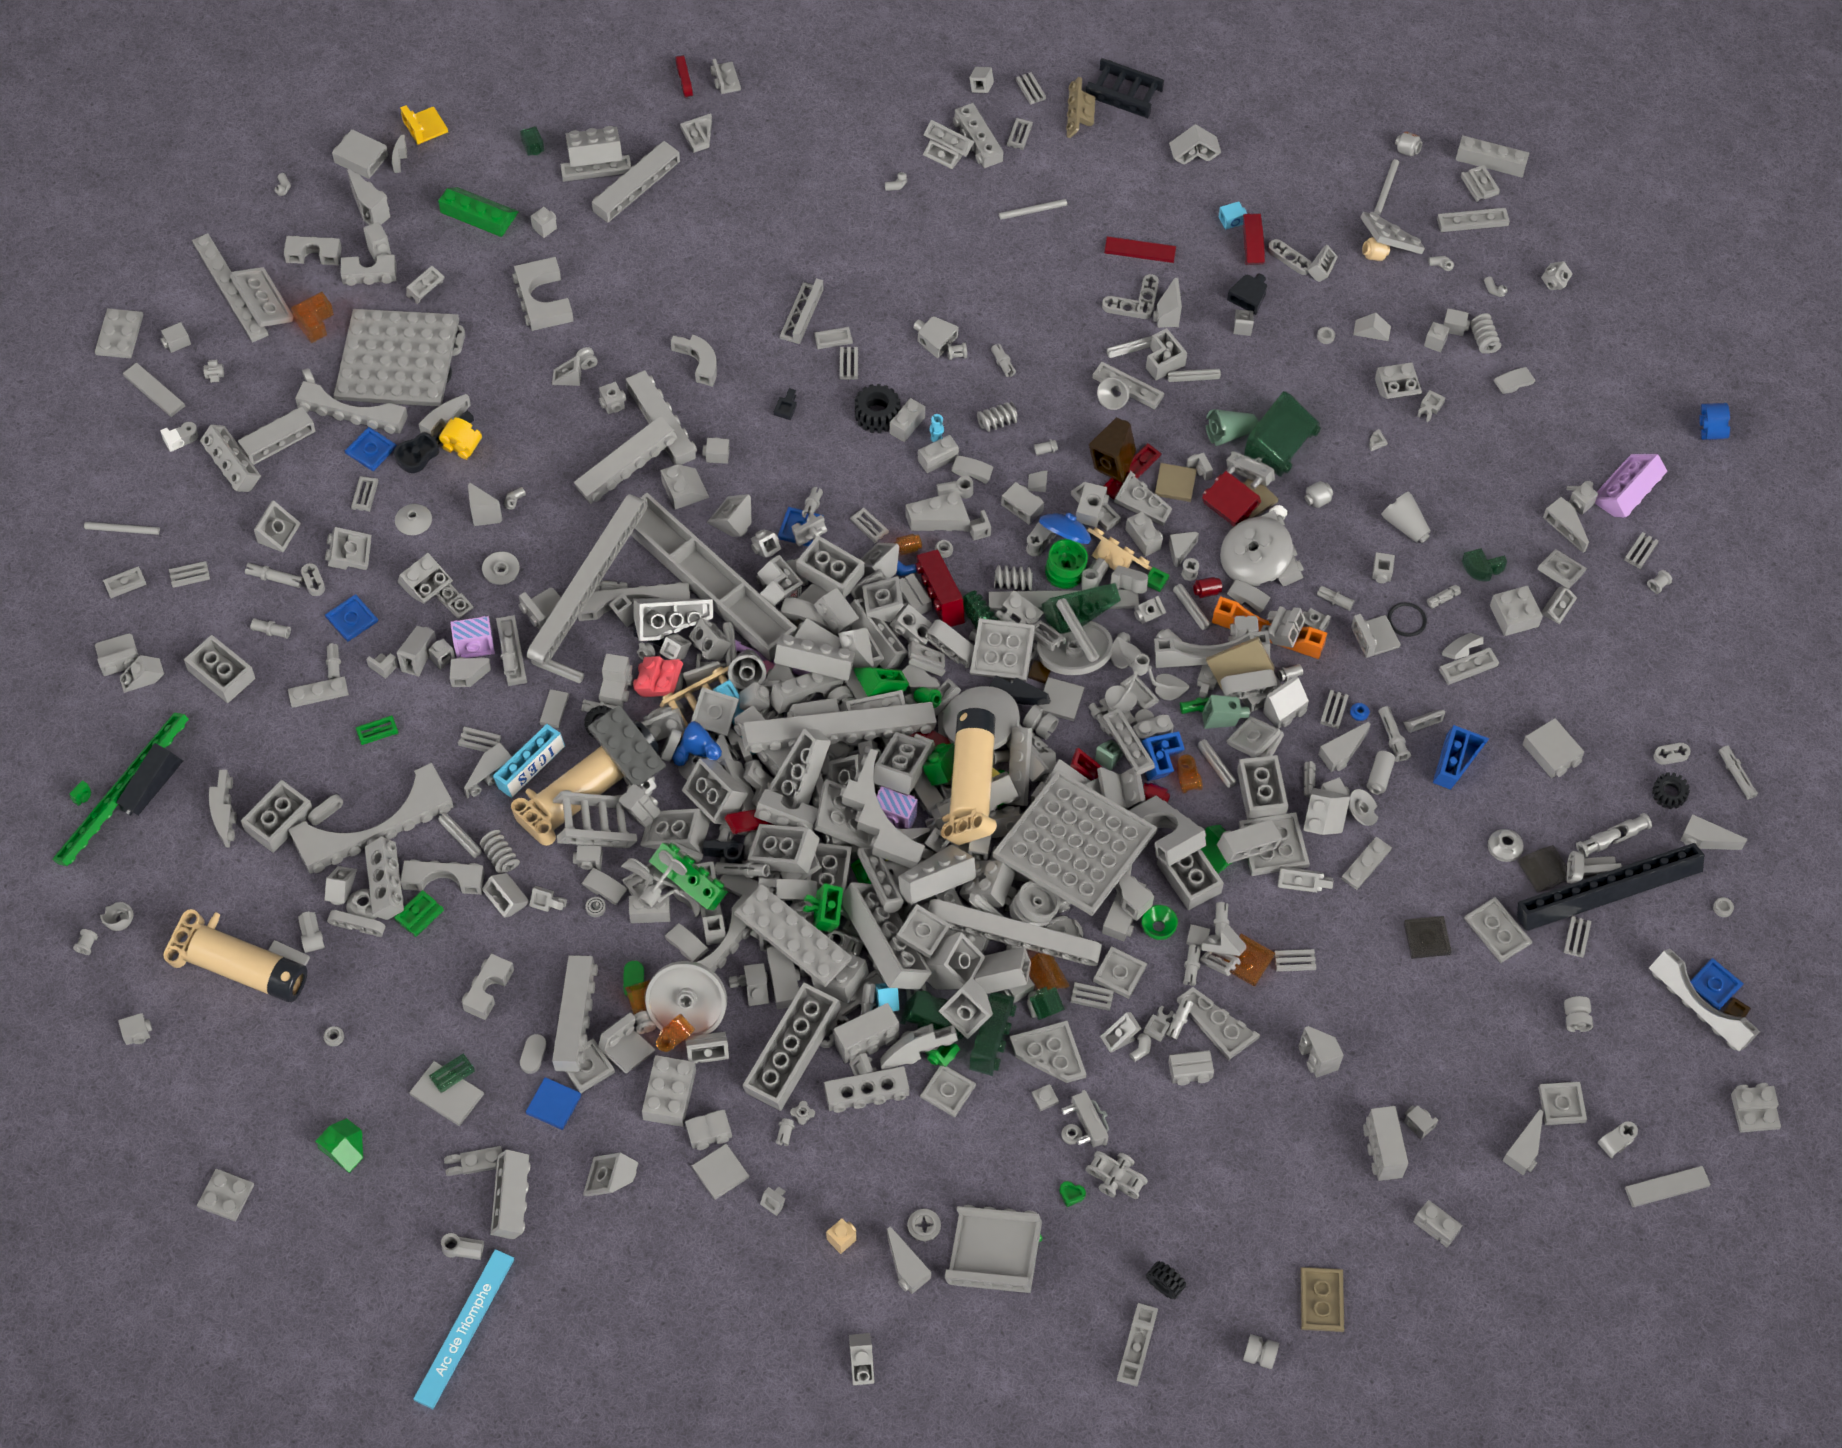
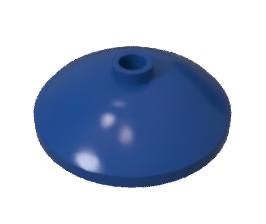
M1059 513L1046 514L1039 519L1041 525L1064 538L1083 544L1091 542V536L1085 526L1076 520L1077 516L1071 513H1066V515Z

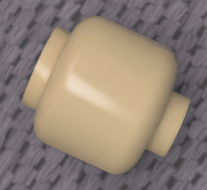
M1372 237L1364 242L1362 251L1368 260L1383 261L1390 253V246L1378 243Z

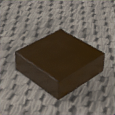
M1034 660L1028 678L1046 684L1051 670L1047 669L1041 662Z
M1734 997L1723 1013L1735 1017H1746L1751 1008Z

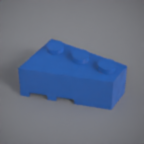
M1453 725L1446 734L1433 783L1451 790L1489 738Z

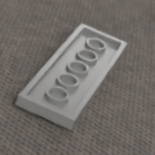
M762 884L735 911V916L824 987L852 960L850 954Z

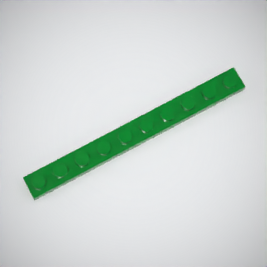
M172 714L52 859L54 862L63 866H68L74 862L79 851L87 846L89 839L100 830L103 822L112 816L113 810L119 805L117 803L118 799L153 744L156 743L166 748L173 742L175 735L183 730L185 723L189 720L185 714Z

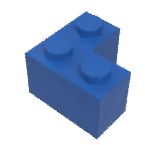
M1179 732L1149 737L1141 741L1155 768L1145 772L1147 781L1161 779L1174 772L1170 757L1176 756L1185 750Z

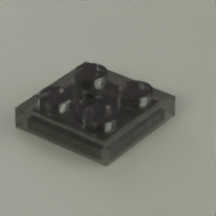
M1444 916L1407 919L1404 921L1411 959L1451 954L1452 951Z

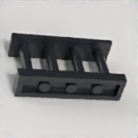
M1101 58L1099 70L1102 73L1096 84L1088 82L1086 93L1094 96L1097 101L1148 119L1152 106L1149 102L1156 90L1163 91L1164 80ZM1108 74L1118 77L1112 89L1102 86ZM1124 79L1133 82L1127 95L1118 92ZM1140 85L1149 88L1143 100L1134 98Z

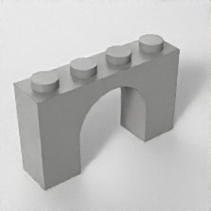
M556 257L514 266L513 281L514 284L519 286L516 288L518 298L523 299V301H520L523 312L526 311L527 315H524L526 325H530L532 331L573 322V313L568 298L553 302H539L531 296L532 291L539 285L561 280Z
M808 618L799 624L797 633L794 636L795 638L807 639L812 642L841 648L839 637ZM775 664L773 669H770L766 674V679L781 680L782 682L795 678L792 667ZM816 692L809 694L799 703L811 701Z
M1154 796L1129 810L1158 828L1174 830L1155 842L1156 856L1167 866H1171L1206 846L1205 830L1158 796Z

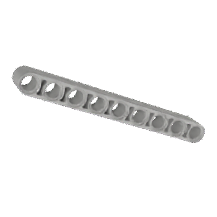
M933 899L930 901L928 911L951 925L950 929L1018 947L1025 946L1026 949L1089 966L1098 965L1102 946L1098 942L942 900Z

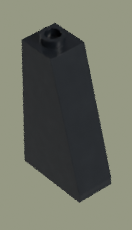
M154 743L117 801L119 805L123 806L121 810L130 816L132 813L139 816L182 764L183 760Z

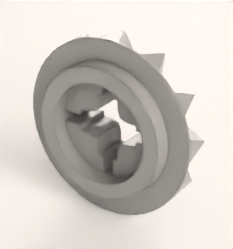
M920 1209L911 1214L907 1227L910 1235L916 1240L926 1242L931 1239L934 1240L939 1234L941 1221L935 1212L929 1209ZM923 1218H925L926 1224H930L927 1227L926 1233H924L922 1227H918V1225L922 1224Z

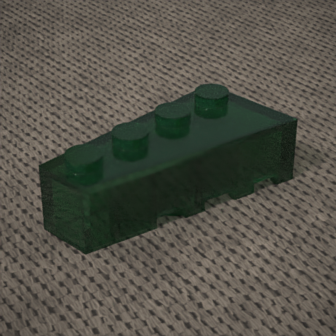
M997 992L990 994L989 1003L993 1015L979 1029V1035L976 1037L974 1049H972L969 1070L993 1076L994 1070H999L1001 1059L998 1057L1000 1052L1004 1053L1007 1042L1004 1041L1005 1034L1009 1035L1012 1023H1009L1010 1016L1014 1017L1017 1005H1014L1015 997Z

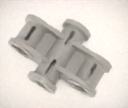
M1096 1151L1094 1154L1095 1158L1086 1167V1171L1104 1181L1103 1184L1099 1185V1190L1110 1197H1115V1191L1118 1189L1131 1198L1138 1199L1139 1191L1143 1185L1147 1184L1148 1180L1142 1174L1130 1169L1135 1163L1134 1160L1124 1153H1119L1117 1156L1118 1160L1116 1161L1105 1153Z

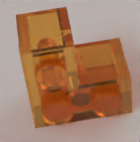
M323 292L291 307L295 322L311 343L327 336L323 321L334 314L332 305Z

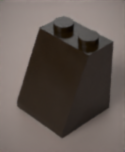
M1116 417L1089 443L1094 469L1123 483L1132 463L1136 446L1131 424L1126 420Z

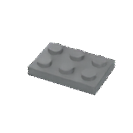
M107 308L95 354L131 358L143 319V312Z

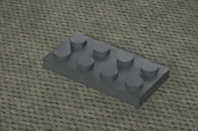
M620 705L588 726L589 731L631 786L634 784L639 787L666 768L665 763Z

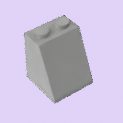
M962 932L942 939L930 959L921 954L932 973L926 981L935 989H959L970 977L974 979L985 958Z

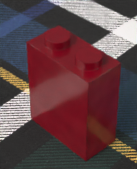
M1227 471L1216 478L1213 486L1207 488L1202 497L1205 505L1233 527L1246 520L1261 504L1258 494Z

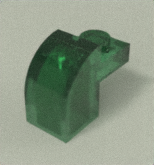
M1482 548L1465 552L1462 564L1472 578L1486 582L1491 580L1492 574L1498 575L1505 570L1507 560L1505 555L1487 560Z

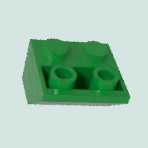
M854 668L853 670L868 697L900 690L904 693L909 685L902 670L881 668Z

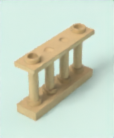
M719 667L712 672V675L674 695L673 693L665 695L662 698L660 707L669 705L672 710L679 708L675 701L686 697L691 708L695 711L697 701L692 693L702 687L712 690L709 684L718 679L721 684L728 681L726 678L728 667L724 669ZM681 713L685 726L687 727L688 723L685 720L683 714Z

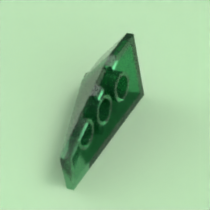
M1116 583L1052 597L1041 605L1047 622L1058 633L1065 634L1072 631L1056 605L1058 600L1063 598L1067 600L1083 627L1121 601Z

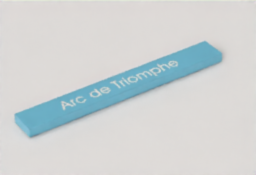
M496 1249L494 1250L417 1391L414 1401L434 1409L509 1271L514 1257Z

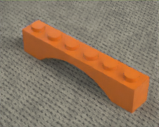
M1221 596L1212 619V623L1230 629V624H1234L1236 616H1256L1258 618L1259 631H1261L1263 625L1271 626L1272 624L1268 620L1251 613L1238 602ZM1302 627L1293 648L1281 647L1319 659L1325 645L1327 632L1312 627Z

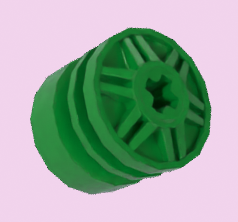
M1069 539L1059 540L1054 543L1049 550L1045 566L1047 580L1053 586L1061 589L1074 588L1080 584L1088 559L1086 549L1080 543Z

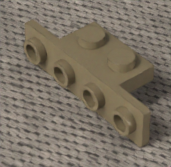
M1081 77L1072 81L1068 88L1067 138H1071L1079 131V123L1086 126L1094 124L1095 97L1081 91Z

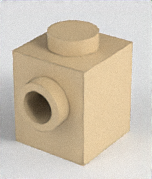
M843 1218L826 1232L827 1240L840 1254L856 1241V1228L849 1221L846 1223Z

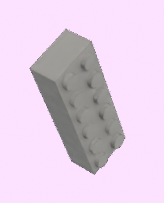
M851 882L842 895V905L874 960L877 969L883 976L885 983L889 988L919 990L932 973L921 953L895 938L904 924L897 911L888 913L884 910L872 884Z
M803 983L743 1084L745 1093L781 1111L840 1012L841 1005L839 1000Z

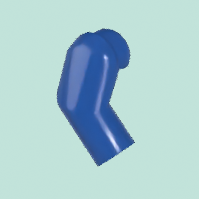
M898 561L896 572L898 576L916 573L915 564L905 566Z

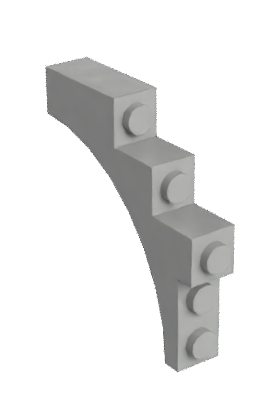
M870 749L869 754H864L861 762V765H863L862 771H857L854 781L849 779L847 786L843 785L840 792L842 804L859 810L855 821L858 822L857 829L874 835L870 845L873 847V855L908 868H913L920 863L925 846L901 833L888 820L881 809L875 794L873 781L878 751Z

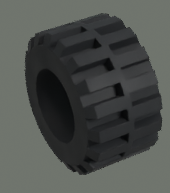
M871 384L868 388L866 386L862 388V391H859L855 397V420L858 421V425L860 427L863 425V430L865 431L870 429V433H874V430L878 431V434L882 433V430L888 432L890 421L900 411L898 394L894 393V389H888L887 385L883 387L881 384H877V386ZM874 405H880L885 407V409L882 411H873L869 409V407Z

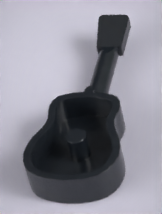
M468 410L460 417L469 423L474 421V416ZM422 432L414 439L398 444L394 449V456L400 468L408 473H417L423 470L429 460L436 457L440 452L438 444L441 443L439 435L431 436L426 432Z

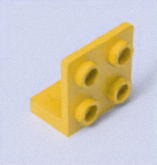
M407 105L400 108L403 122L417 145L448 132V128L435 107H430L416 114L413 110L410 111Z

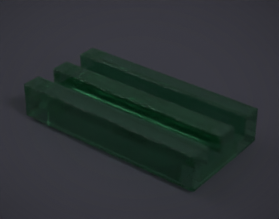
M463 1053L430 1074L429 1078L438 1088V1091L443 1093L475 1072V1068ZM462 1061L465 1062V1063H463L462 1065H460L459 1067H457L456 1069H453V1070H451L450 1072H448V1074H446L445 1076H443V1077L440 1078L439 1080L436 1079V1078H438L439 1076H441L442 1074H444V1073H446L447 1071H449L450 1069H452L453 1067H455L456 1065H458L459 1063H461Z

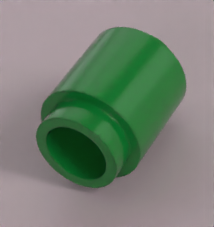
M920 687L914 692V700L917 703L932 702L933 708H937L941 703L942 696L937 689Z

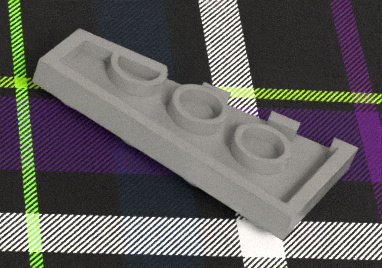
M1194 987L1177 998L1179 1004L1182 998L1194 1003L1188 1015L1228 1061L1260 1037V1034L1248 1029L1246 1024L1234 1019L1229 1015V1012L1225 1009H1220L1212 1000Z

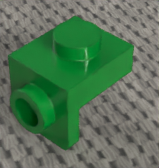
M952 1043L947 1046L941 1045L938 1049L925 1053L928 1056L927 1060L931 1064L946 1067L955 1058L960 1048L957 1044Z

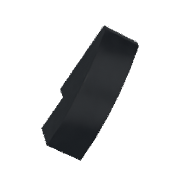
M996 675L989 687L999 688L1010 694L1017 704L1045 705L1051 702L1048 693L1017 677L1013 683H1010Z

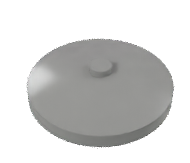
M1078 619L1099 655L1097 661L1090 662L1067 622L1056 623L1050 627L1066 638V643H1060L1058 648L1055 646V650L1050 651L1037 642L1038 658L1047 669L1059 674L1082 675L1093 672L1105 665L1112 656L1113 641L1110 633L1098 623Z
M989 686L971 688L958 694L950 701L943 714L945 734L948 740L955 745L957 715L960 711L968 708H981L992 712L996 718L994 750L1003 746L1011 739L1012 727H1018L1020 722L1018 706L1013 697L999 688Z
M678 961L662 967L652 977L646 991L645 1001L651 1020L661 1031L672 1037L685 1039V1037L709 1034L718 1027L726 1011L727 994L722 981L711 969L692 961Z

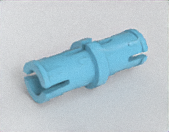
M934 414V417L932 416L931 418L932 424L929 431L932 442L942 439V434L944 433L943 417L940 414Z

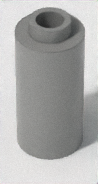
M1379 751L1376 754L1367 783V788L1373 794L1378 795L1386 791L1396 759L1390 752Z

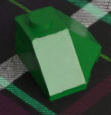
M347 1118L330 1125L316 1140L318 1149L348 1173L363 1159L362 1130Z

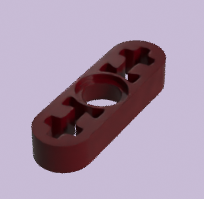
M684 55L675 56L684 98L693 96V90Z

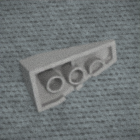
M634 599V622L639 641L660 640L664 636L680 632V630L689 626H695L700 618L704 620L713 618V599Z

